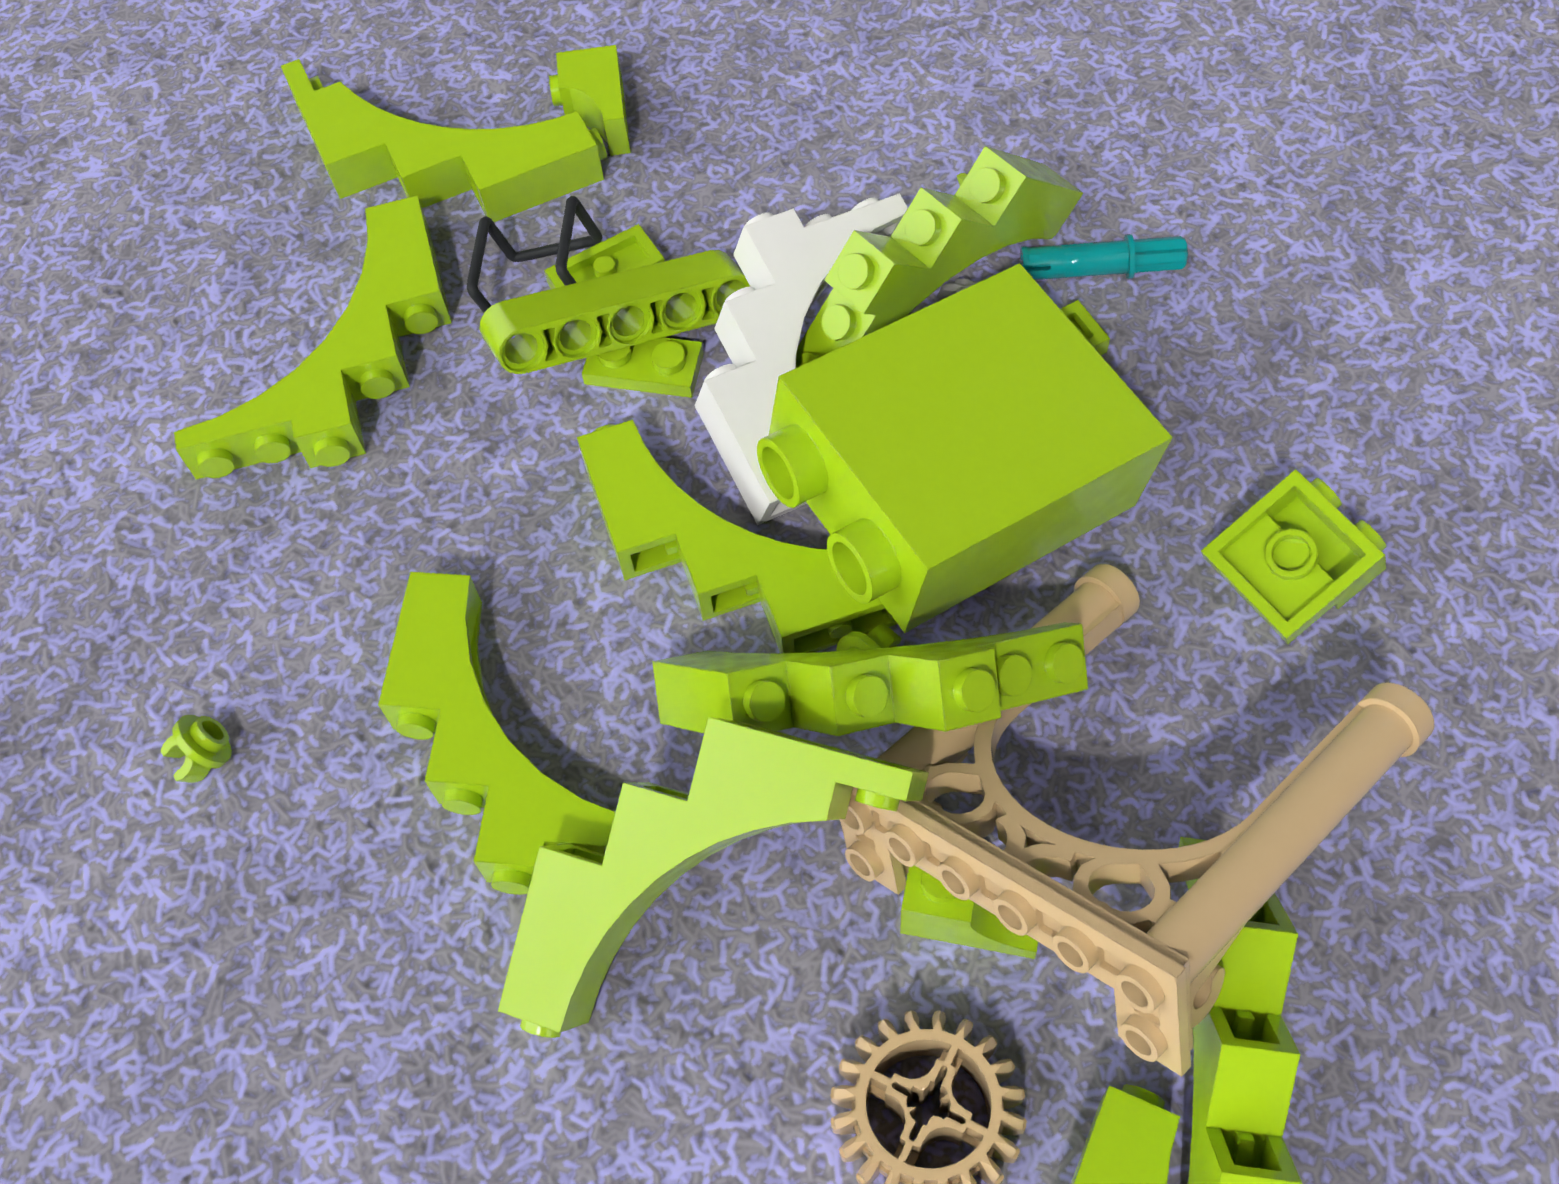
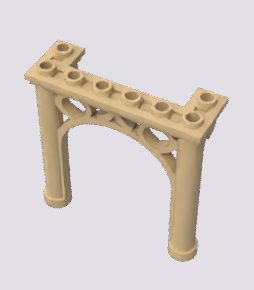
M1097 564L1076 581L1073 593L1030 629L1063 622L1080 623L1083 627L1086 656L1137 612L1140 605L1139 595L1132 581L1121 570L1109 564ZM1396 683L1378 684L1240 824L1219 836L1197 844L1152 850L1118 848L1074 837L1038 819L1011 796L996 772L994 755L997 744L1005 729L1030 704L1002 710L1001 718L946 732L914 726L882 753L878 759L929 772L923 799L920 801L900 800L898 810L890 811L855 801L858 788L853 787L846 819H839L847 848L845 856L851 868L861 878L870 882L876 880L898 895L905 889V875L908 874L909 867L915 865L941 881L943 886L953 896L961 900L970 899L996 915L999 921L1014 934L1020 936L1028 935L1054 951L1060 960L1072 970L1078 973L1088 972L1114 988L1118 1036L1140 1058L1149 1062L1158 1061L1182 1077L1191 1067L1190 1051L1194 1048L1193 1028L1206 1017L1221 991L1225 969L1217 964L1245 924L1400 757H1407L1415 753L1428 739L1434 730V718L1428 705L1412 690ZM974 747L975 764L961 763L968 755V751ZM949 792L979 794L984 799L979 807L962 814L944 811L941 804L934 801L935 798ZM996 825L998 838L1006 845L1004 850L983 839L994 831ZM1050 877H1061L1069 881L1074 879L1073 891ZM1198 879L1177 902L1171 900L1169 883ZM1110 884H1141L1152 901L1144 908L1136 911H1119L1111 908L1106 902L1098 900L1093 895L1101 887Z

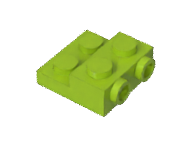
M1296 469L1201 550L1203 558L1287 644H1290L1333 606L1337 609L1342 607L1386 569V556L1382 551L1387 546L1381 536L1363 520L1353 524L1337 509L1342 505V502L1325 482L1319 478L1309 482Z

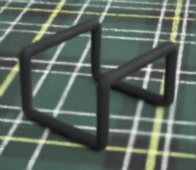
M570 196L566 200L559 243L519 252L513 249L492 219L484 216L478 224L467 279V292L483 313L492 306L478 289L488 233L506 257L513 262H523L557 254L555 268L557 275L564 285L577 283L567 270L569 251L592 247L600 243L603 238L602 234L579 199L575 196ZM575 214L590 236L571 240Z

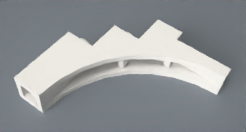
M900 193L882 200H878L876 197L868 198L858 203L851 211L831 217L830 214H823L810 220L805 226H803L793 208L776 215L770 212L759 214L749 220L743 227L733 256L750 287L737 290L725 300L714 328L733 364L723 365L706 376L695 403V408L757 525L807 504L804 502L797 507L790 508L779 501L768 486L758 462L757 444L760 439L769 435L778 377L796 368V352L804 317L811 305L827 287L828 283L824 279L852 232L857 230L891 237L908 209Z

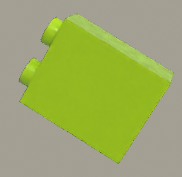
M1019 263L778 377L769 435L758 441L757 457L762 474L779 501L790 508L797 507L806 502L830 533L827 539L829 560L839 582L847 593L862 604H867L878 598L903 632L906 633L1136 506L1173 437Z

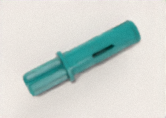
M1126 234L1124 240L1039 247L1021 246L1020 258L1022 263L1020 264L1034 280L1126 274L1127 279H1133L1135 273L1183 269L1188 260L1186 239L1181 236L1134 240L1132 234Z

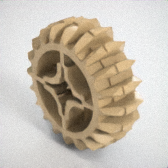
M910 1010L905 1013V1033L898 1035L893 1024L888 1019L878 1022V1033L883 1043L880 1047L870 1038L863 1035L856 1039L855 1049L866 1063L862 1064L853 1059H842L839 1064V1073L855 1086L839 1085L832 1087L830 1096L832 1103L839 1107L851 1109V1111L839 1113L831 1118L832 1132L840 1135L856 1134L855 1137L846 1141L839 1148V1155L842 1161L845 1163L853 1162L863 1156H866L868 1159L856 1174V1180L859 1184H871L880 1173L887 1178L884 1184H977L974 1179L976 1175L986 1184H1001L1003 1182L1004 1175L991 1157L1007 1163L1016 1162L1020 1149L1002 1135L1015 1136L1023 1134L1026 1129L1027 1120L1019 1114L1004 1110L1022 1104L1025 1092L1022 1087L1015 1085H999L1014 1073L1015 1065L1011 1059H1002L991 1065L987 1060L993 1055L997 1046V1040L993 1036L989 1035L983 1038L974 1047L969 1043L973 1029V1023L969 1019H963L959 1023L954 1035L944 1031L946 1015L943 1011L934 1012L931 1029H920L917 1013ZM922 1055L940 1057L939 1060H936L929 1073L921 1078L909 1079L896 1073L889 1078L883 1074L892 1065L906 1058ZM960 1067L973 1078L981 1090L987 1109V1128L971 1120L972 1112L959 1105L953 1096L952 1087ZM943 1081L939 1095V1113H947L948 1117L946 1116L943 1119L938 1116H932L927 1125H922L917 1138L913 1141L916 1126V1107H907V1103L910 1104L913 1101L917 1104H923L929 1095L933 1096L938 1083ZM870 1094L885 1101V1107L897 1114L904 1125L900 1136V1143L894 1156L880 1144L869 1124L867 1103ZM946 1140L959 1146L964 1142L976 1148L966 1158L946 1167L921 1168L914 1166L925 1148L935 1141Z

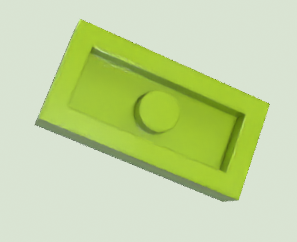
M637 224L568 258L567 270L578 283L663 262L665 259L641 226ZM555 265L544 270L547 283L551 289L565 286L557 275Z
M663 337L587 357L582 370L583 381L586 385L692 398L704 356L703 344L698 341Z

